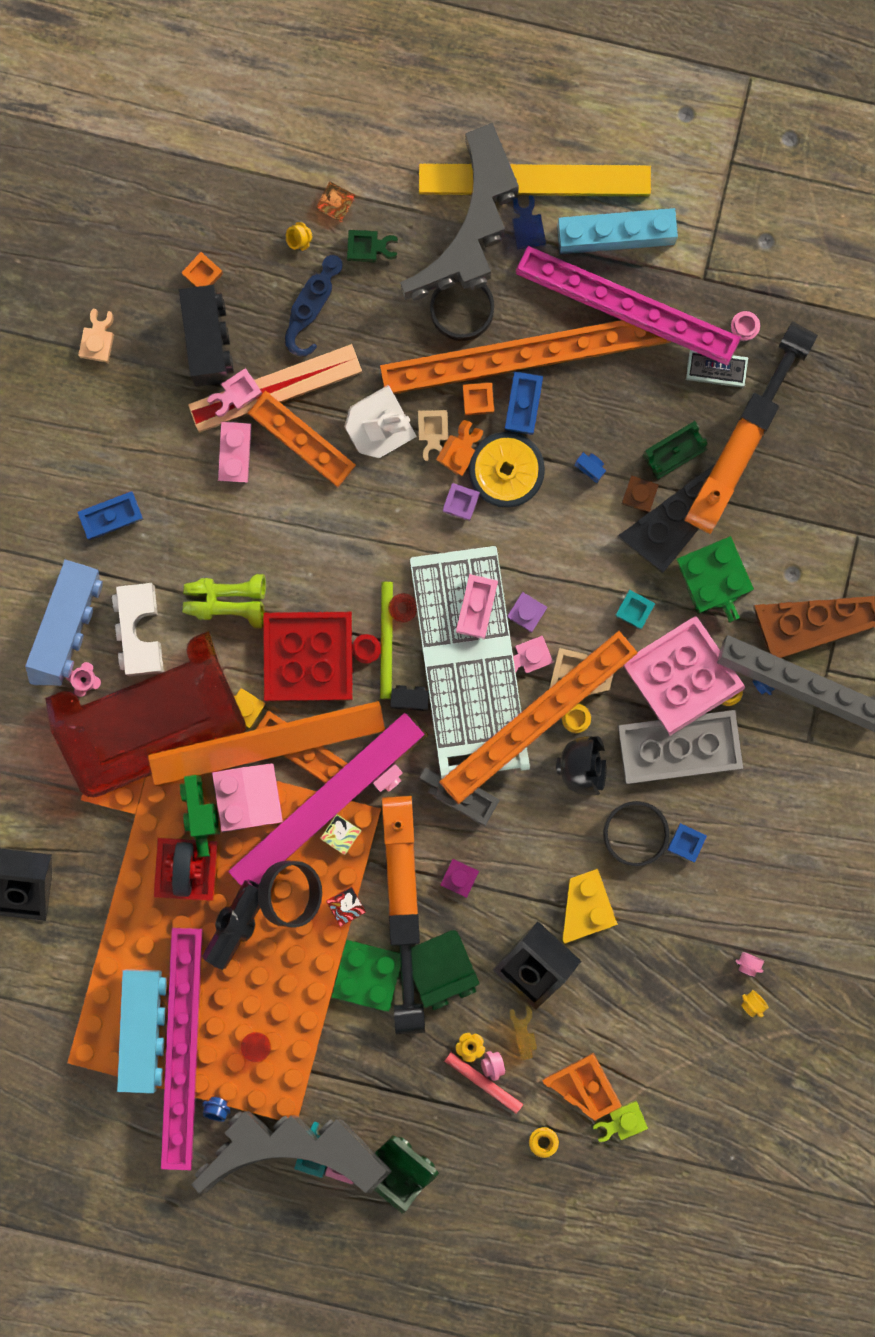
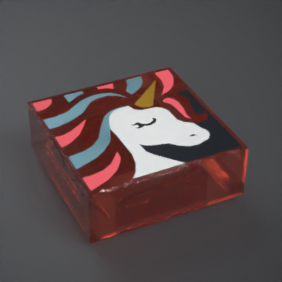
M353 886L326 900L340 927L366 913Z

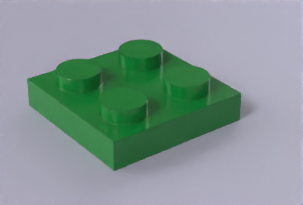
M346 939L332 998L389 1012L401 967L400 953Z

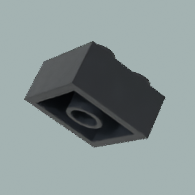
M396 685V688H392L391 709L428 711L429 691L425 690V687L414 686V690L407 689V686Z

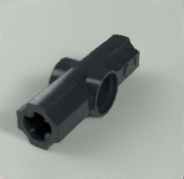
M249 879L245 880L230 907L223 908L218 914L215 923L216 932L202 955L203 959L214 967L222 970L223 968L226 969L241 941L245 942L252 936L255 929L254 918L260 909L258 902L259 884Z

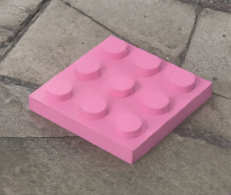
M694 616L640 650L637 655L623 666L670 736L745 689L744 684L734 670L717 663L720 649L697 616Z

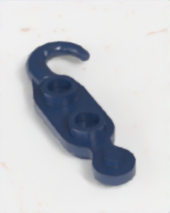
M329 255L323 260L322 272L310 277L292 306L289 327L284 338L287 349L296 356H308L317 348L316 344H312L309 348L301 349L296 345L295 338L300 331L316 320L331 295V278L338 275L343 268L341 259L336 255Z

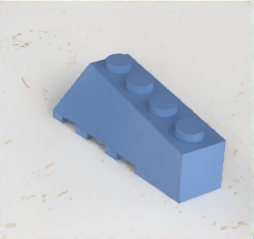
M64 560L25 666L30 684L61 686L64 677H70L74 665L71 657L74 650L79 651L84 637V634H81L83 624H89L93 613V607H90L93 597L98 598L102 589L103 581L100 580L98 569Z

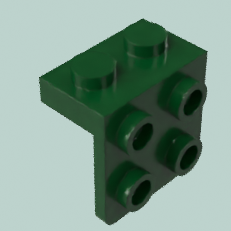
M450 930L411 947L413 979L425 1008L431 1006L433 1010L449 1004L447 998L459 994L461 999L477 992L475 986L480 985L479 980L456 930Z
M392 1135L375 1151V1154L392 1172L374 1191L403 1214L423 1188L430 1184L439 1173L431 1160L424 1156L420 1157L412 1150L411 1144L402 1137Z

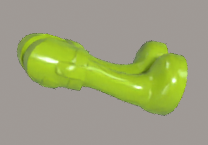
M255 574L249 581L239 584H216L211 578H201L196 582L184 584V595L206 596V602H183L182 613L196 616L199 620H211L213 615H237L248 619L253 628H263V613H265L263 602L217 601V598L242 596L252 599H264L266 594V578L264 574Z

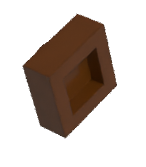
M631 475L621 504L649 513L659 485Z

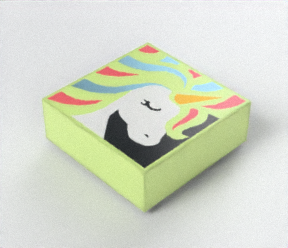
M336 814L320 839L346 855L362 830Z

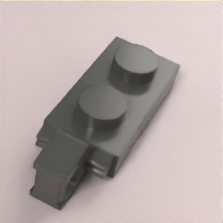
M424 768L418 780L431 787L428 793L434 796L433 798L484 827L500 801L478 788L458 805L439 783L441 780L440 772L437 775Z

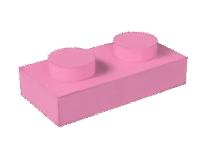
M221 422L218 481L248 482L251 423Z
M469 574L456 633L485 639L498 585L497 580Z

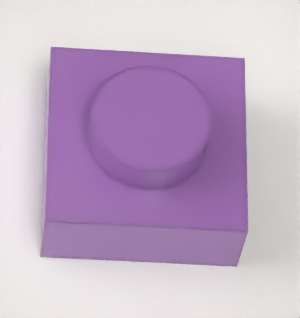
M452 483L443 512L470 521L480 492Z
M522 592L507 618L532 633L547 607Z

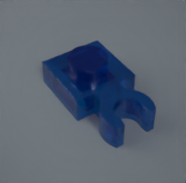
M532 195L528 197L529 206L526 208L519 206L518 198L513 200V209L520 216V218L512 219L517 250L527 248L528 246L546 245L541 214L532 215L535 207V199Z

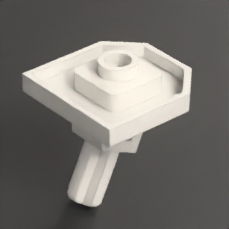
M389 385L349 408L344 427L357 451L361 454L381 458L417 437L409 423L410 418L405 416Z

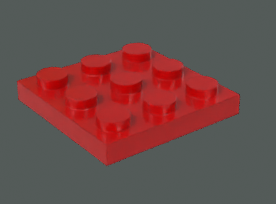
M352 612L263 613L264 701L353 700Z

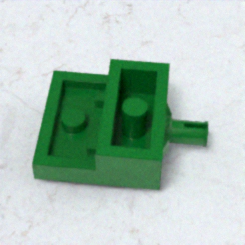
M731 536L676 559L697 614L712 608L723 607L729 623L740 619L733 602L739 597L752 592L754 588Z
M184 776L185 783L180 784L181 800L187 802L188 813H183L185 831H190L191 837H194V840H196L197 857L210 856L207 838H209V835L220 834L217 805L204 804L201 776Z

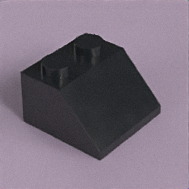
M0 848V916L46 921L52 881V854Z
M537 921L494 967L493 971L537 1010L568 980L582 961Z

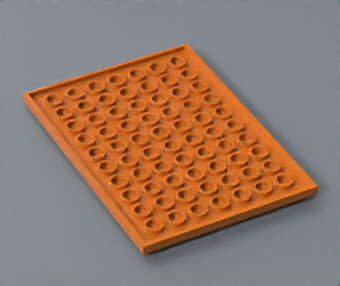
M154 748L152 754L163 752L164 750ZM149 764L67 1063L118 1077L123 970L162 971V977L167 979L166 995H161L160 1007L165 1008L164 1026H159V1038H164L163 1056H158V1068L163 1069L162 1086L157 1087L165 1089L172 928L203 929V955L216 932L215 923L218 914L223 908L230 907L241 888V885L228 871L317 791L276 781L283 822L222 832L217 806L220 834L209 835V838H207L208 841H218L214 901L154 897L157 838L194 840V837H191L190 831H185L183 813H188L187 802L181 800L180 784L185 783L184 779L154 785ZM226 768V769H222V770H218V771H214V772L230 770L231 768ZM213 772L198 775L202 777L204 804L217 805ZM351 801L337 813L362 830L346 855L320 839L334 819L333 817L285 860L308 864L316 871L320 878L322 901L317 914L310 922L300 927L278 926L271 923L263 915L261 909H259L254 918L255 929L252 936L245 942L241 941L226 969L223 968L222 970L214 967L201 956L195 1098L210 1101L211 1097L221 1098L227 1101L228 1107L250 1111L251 1113L280 1120L284 1116L289 1118L290 1115L299 1117L352 921L347 916L353 917V913L343 912L340 909L341 906L339 907L332 903H340L345 898V894L342 892L351 887L358 898L381 808ZM294 865L281 870L271 888L272 907L277 916L288 923L296 920L304 912L309 900L307 878ZM328 900H334V901H336V902H330V903H328L327 901H328ZM336 910L339 915L344 916L348 920L347 923L336 914Z

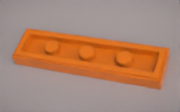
M267 391L262 394L247 413L337 488L356 466V464Z
M268 710L256 730L287 722ZM323 746L283 755L325 784L348 764Z

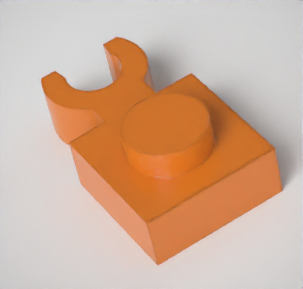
M463 420L459 425L458 437L450 435L436 461L460 476H463L475 452V449L471 447L472 444L479 441L483 435V430L474 428L473 432L469 435V429L473 423Z

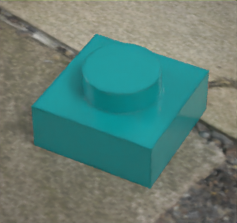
M629 590L615 617L641 630L655 603Z

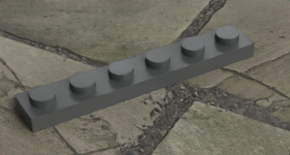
M729 635L723 640L717 661L718 664L875 732V699Z

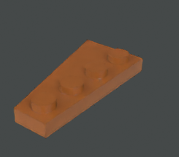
M875 596L753 605L768 652L779 658L875 627Z

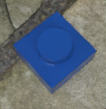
M583 452L574 465L596 483L600 481L606 472L603 468L604 463L592 453L588 456Z
M679 823L667 850L695 863L707 835Z

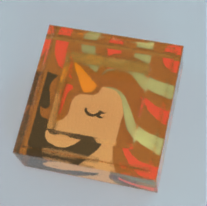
M329 182L316 209L342 222L355 199V194Z

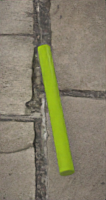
M381 582L380 699H391L393 582Z

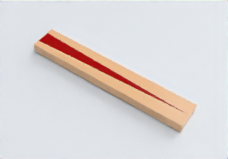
M351 344L254 381L262 394L267 391L282 403L361 374L362 369ZM261 396L240 410L233 403L229 406L227 414L222 417H218L215 412L223 407V403L215 401L210 405L207 401L209 397L190 403L188 406L197 430L200 433L221 425V422H230L247 416L248 411Z

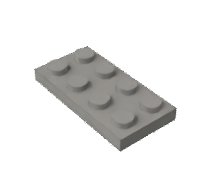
M735 710L704 714L671 736L660 720L618 725L625 784L743 769Z

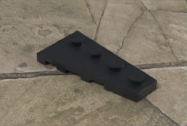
M715 464L617 537L663 574L699 530V528L684 521Z

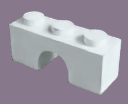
M152 583L116 587L117 594L112 595L114 612H119L120 623L115 624L117 641H122L123 652L118 654L120 670H125V675L127 676L164 673L161 643L158 641L142 642L136 634V626L143 617L158 615L155 586Z

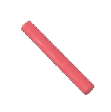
M452 1052L444 1060V1062L517 1114L523 1105L521 1102Z

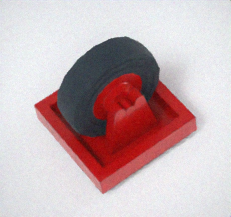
M157 838L154 897L214 901L218 841H208L210 856L197 857L196 840Z

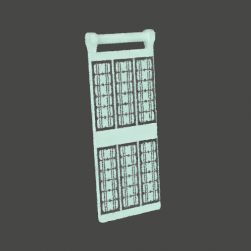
M496 546L418 556L410 559L441 780L458 766H449L448 758L473 754L521 713ZM469 574L498 581L485 639L456 633ZM527 747L518 754V757L513 758L499 771L520 768L521 771L530 770Z

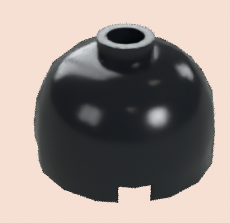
M584 736L574 739L565 746L561 757L557 758V774L562 775L564 784L578 794L599 795L600 792L598 790H603L605 787L607 765L606 760L601 761L599 751H605V748L599 736Z

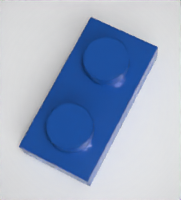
M514 371L505 431L529 435L534 434L543 376Z
M133 491L78 512L88 540L144 520Z

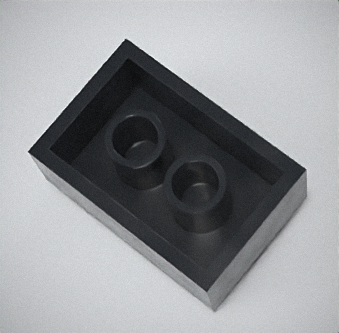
M214 285L179 289L190 377L196 387L224 383L230 379L229 374L234 373V365L230 350L226 351L225 345H230V336L226 321L222 322L221 318L227 316L222 292L217 293Z

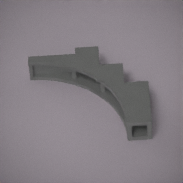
M493 123L465 133V143L473 170V193L468 213L459 233L444 253L426 269L400 282L405 300L410 298L414 301L422 299L429 294L428 291L437 287L440 290L447 289L455 285V280L458 279L463 289L471 287L472 290L483 287L488 283L487 280L491 279V270L481 246L491 247L501 242V238L505 235V227L495 204L504 205L513 201L519 191V185Z
M245 1111L244 1113L238 1112L228 1123L230 1128L225 1134L233 1142L231 1144L226 1142L217 1150L215 1154L218 1157L210 1165L206 1163L196 1172L195 1177L197 1179L191 1185L198 1193H207L219 1181L244 1166L258 1161L285 1157L299 1158L327 1166L350 1179L365 1193H372L392 1170L343 1120L336 1119L334 1122L329 1120L319 1130L321 1136L318 1138L298 1116L282 1117L274 1125L273 1129L275 1132L272 1133L254 1113Z

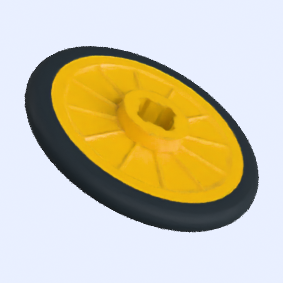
M499 432L482 440L475 448L469 464V478L474 490L480 492L479 496L483 500L498 507H515L532 499L539 491L545 475L544 460L538 447L527 437L514 432ZM503 464L513 467L510 475L507 476V474L500 472Z

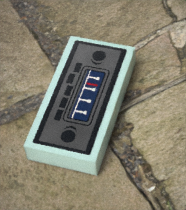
M690 350L686 380L744 388L748 357L733 355L727 366Z

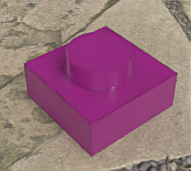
M452 859L440 886L467 898L479 871Z

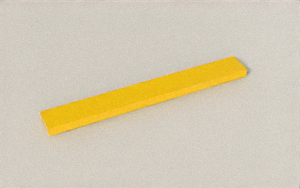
M419 164V195H472L473 170L471 164ZM510 164L519 185L518 195L650 197L651 166Z

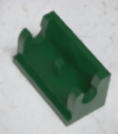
M693 421L645 450L642 456L658 480L707 451L706 446L708 443L705 438L701 437L696 421Z

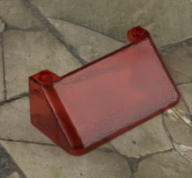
M209 631L193 637L187 643L186 651L189 662L90 703L81 705L77 696L67 691L45 698L50 730L80 791L85 796L98 797L152 775L148 759L150 754L245 732L246 723Z

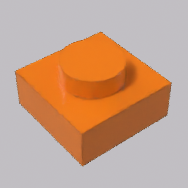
M202 252L182 271V275L195 287L213 285L223 274V271Z
M492 383L463 385L465 415L494 413Z

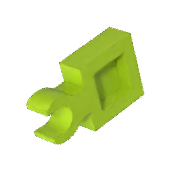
M636 1100L609 1113L612 1120L608 1122L598 1121L592 1126L593 1129L603 1126L607 1130L603 1137L597 1138L599 1142L609 1140L614 1133H618L620 1140H623L648 1129Z

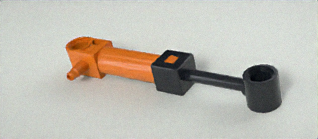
M793 321L791 322L778 346L784 350V356L762 396L753 393L736 423L737 425L684 521L708 534L712 533L756 447L779 409V405L772 402L795 358L805 360L818 336L817 334Z
M412 796L382 797L389 898L390 945L400 946L403 1004L394 1005L395 1034L425 1033L424 1004H417L414 1000L411 944L420 943Z

